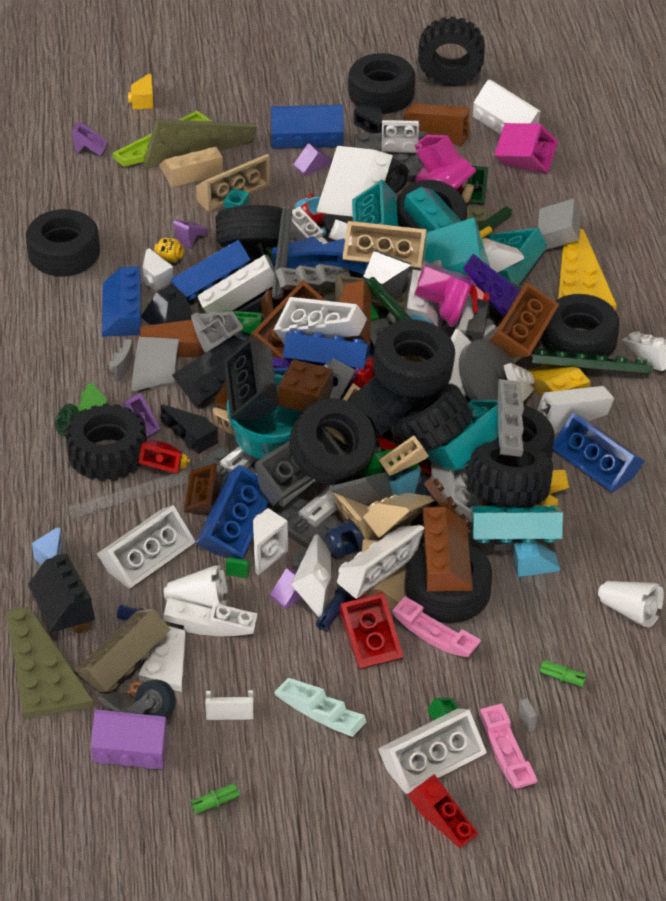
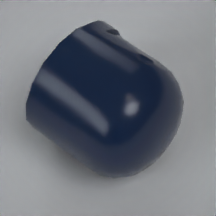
M351 520L327 531L326 544L331 554L335 557L342 558L352 552L362 551L364 537Z

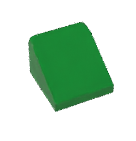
M434 698L427 711L432 719L436 720L460 708L452 698Z

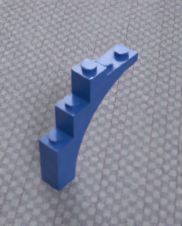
M312 236L289 243L286 268L296 269L300 265L315 268L319 264L348 268L349 271L365 274L369 263L343 260L344 238L323 244ZM277 247L272 248L274 266L276 264Z

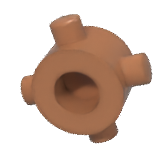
M132 682L130 690H127V694H131L135 698L136 691L142 683Z

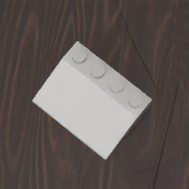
M337 146L316 214L322 212L331 217L353 221L352 199L383 179L385 182L393 155L372 149Z

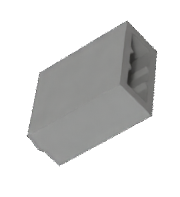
M575 198L539 210L538 227L547 244L545 250L579 240L582 212Z

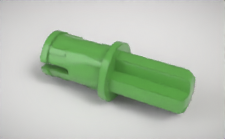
M546 660L543 661L540 668L542 674L557 678L561 683L565 681L583 688L587 678V673L570 669L568 665L561 666Z
M235 784L216 791L210 790V793L190 800L194 813L198 815L213 807L219 808L220 804L239 797V790Z

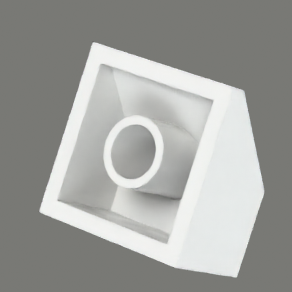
M269 508L258 514L253 520L255 573L257 575L288 552V521Z

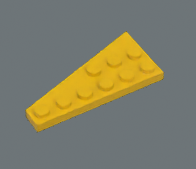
M580 229L578 241L563 245L558 299L571 294H588L605 300L616 311V302L584 229Z

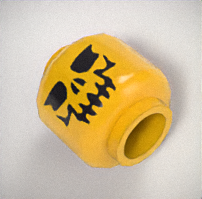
M161 238L158 244H155L154 252L168 263H177L183 257L184 247L178 239Z

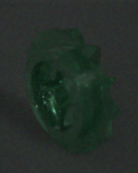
M65 404L57 414L56 430L59 435L66 437L68 424L74 416L80 415L78 407L74 406V404Z

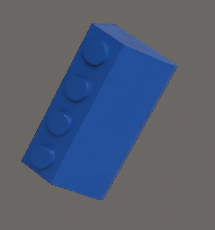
M343 105L271 106L272 149L305 148L308 143L314 147L344 146Z
M237 240L173 277L169 284H173L184 294L188 301H191L198 296L197 292L200 290H208L214 286V282L219 279L222 281L231 276V272L238 271L247 266L250 258L240 241Z
M140 266L120 267L103 282L102 337L140 335V327L142 326Z
M298 330L286 333L283 358L286 360L294 359L324 366L327 361L331 363L334 358L345 365H350L355 370L356 368H365V362L370 359V346L365 344V340L353 339V342L345 341V337L333 336V339L325 338L324 334L319 333L307 336L304 335L305 332Z
M573 412L554 440V451L611 492L616 491L633 479L645 461L593 423Z
M238 465L228 473L196 544L215 555L236 559L243 558L254 535L253 520L258 514L264 512L269 502L260 489L256 474L241 465Z

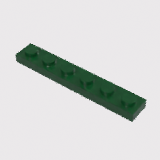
M536 349V352H531L529 357L532 363L651 374L653 371V365L645 358H636L635 361H632L624 356H616V359H609L607 355L596 354V357H588L587 353L577 352L576 355H568L566 351H556V354L548 353V350Z

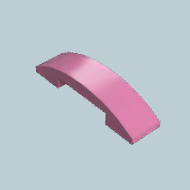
M406 596L392 610L393 615L411 632L445 652L469 657L481 643L479 638L461 629L457 633L424 614V607Z
M503 704L480 709L482 722L493 753L511 786L514 789L536 784L538 780L529 761H525L510 728L511 721Z

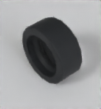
M395 158L391 159L385 183L395 193L399 192L405 185L409 173L408 167ZM395 171L392 179L387 183L389 176Z

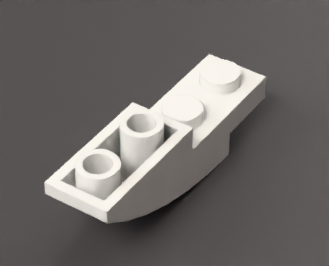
M300 206L292 210L291 231L297 241L314 236L323 244L328 243L322 237L323 231Z
M171 598L167 599L163 615L164 621L184 625L183 630L185 632L210 636L253 634L257 613L213 603L212 608Z

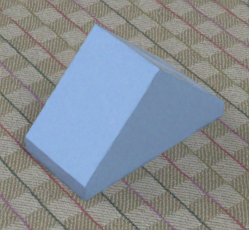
M55 528L32 543L34 559L41 565L46 559L61 554V528Z

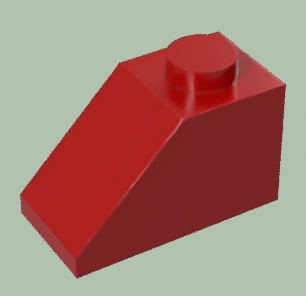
M150 439L142 443L138 463L179 473L182 452L171 444Z

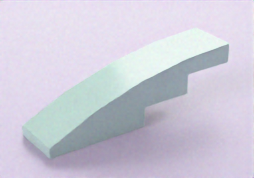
M288 678L274 692L275 696L299 712L351 737L366 723L365 715L346 709L344 702L327 697L322 688Z

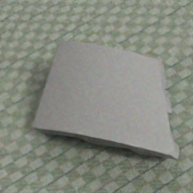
M233 311L204 314L194 313L191 315L195 332L205 353L232 335L240 338L237 332L242 330L243 326Z
M139 337L133 369L132 394H138V390L149 387L153 390L161 386L175 384V379L172 375L177 372L179 339Z

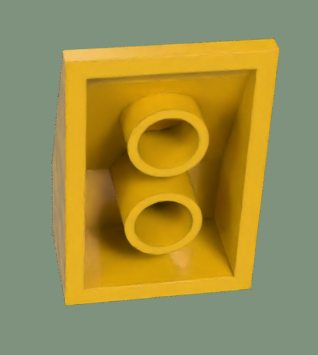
M543 364L528 370L532 373L535 380L533 384L534 390L541 398L545 392L590 387V380L579 368L573 366Z

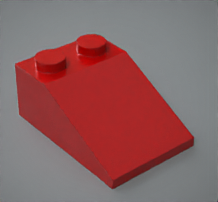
M385 593L340 604V618L359 669L404 657Z

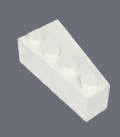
M290 297L274 331L284 344L286 333H292L293 330L305 332L304 335L312 336L313 333L324 334L325 338L333 339V336H359L367 318L357 304Z

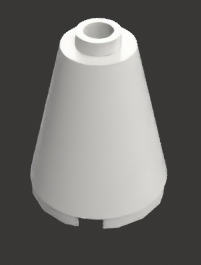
M216 565L168 582L167 587H164V598L166 601L168 598L208 608H212L213 603L227 606V600L223 601L224 594H227L224 571L219 570L220 565Z
M606 581L600 586L598 596L605 605L641 626L649 628L654 625L659 617L655 614L657 609H662L664 590L657 583Z

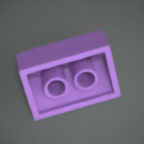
M95 709L91 741L93 762L118 764L127 767H145L148 769L164 768L169 747L166 717Z

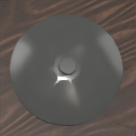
M485 339L475 340L465 346L460 354V378L471 400L498 399L499 379L508 380L504 365L514 364L510 356L492 341Z

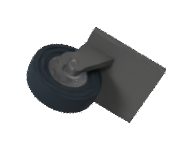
M158 679L142 683L136 691L135 699L127 693L99 695L98 700L105 704L104 707L109 711L163 716L166 719L172 715L176 705V697L172 687L167 682Z

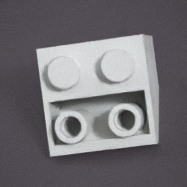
M382 120V152L416 153L417 150L414 145L418 143L419 121Z

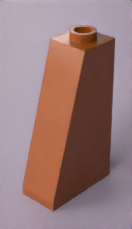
M413 104L409 109L405 110L403 119L405 121H419L420 132L426 131V135H447L452 144L461 147L469 138L471 108Z
M364 280L345 284L339 302L357 304L367 318L360 335L345 337V341L353 342V339L365 340V344L370 346L372 292Z
M192 320L141 326L140 335H137V343L139 337L179 339L177 357L199 358L205 354Z

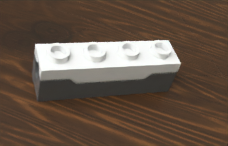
M468 294L463 311L457 322L460 324H456L455 329L460 330L472 343L475 340L484 338L491 301L484 302L477 297L478 312L474 314L472 297Z

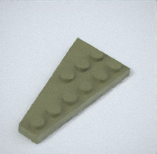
M156 119L143 166L145 169L156 167L165 159L207 148L217 147L220 151L252 143L257 127L254 123Z
M30 607L7 610L24 719L94 707L92 698Z

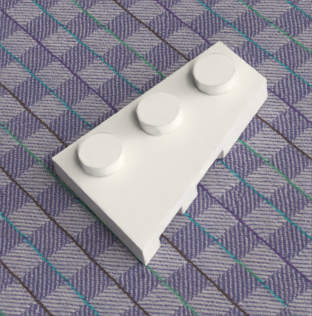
M512 363L504 365L507 379L520 382L522 400L524 401L534 391L533 384L535 380L532 373Z
M168 626L171 630L166 634L167 638L161 644L152 647L151 654L147 657L138 677L139 681L142 682L155 679L165 681L173 690L182 692L186 633L185 630Z

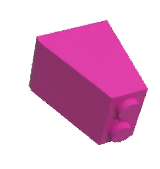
M504 123L494 156L506 165L548 173L558 140L542 124Z

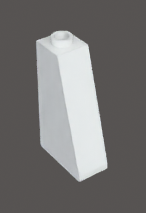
M604 386L545 392L537 410L551 422L554 434L561 431L572 412L584 417L588 421L608 415L614 397Z

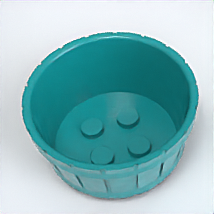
M275 374L276 388L284 375ZM227 400L228 418L233 427L238 445L245 453L259 460L289 441L293 425L303 413L302 411L278 406L275 411L269 413L265 418L233 420L230 417L229 400Z

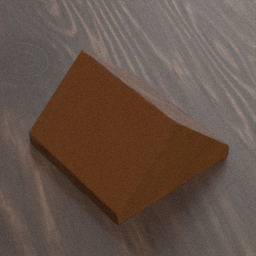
M212 463L190 471L184 512L196 514L210 513L221 490L223 478L218 464Z

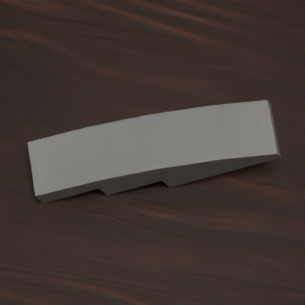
M319 264L315 268L300 265L296 269L280 267L276 270L280 287L293 290L302 280L314 290L335 289L336 275L350 277L348 268Z
M503 379L498 381V436L500 454L521 457L524 451L522 443V433L524 430L522 413L524 406L520 382Z

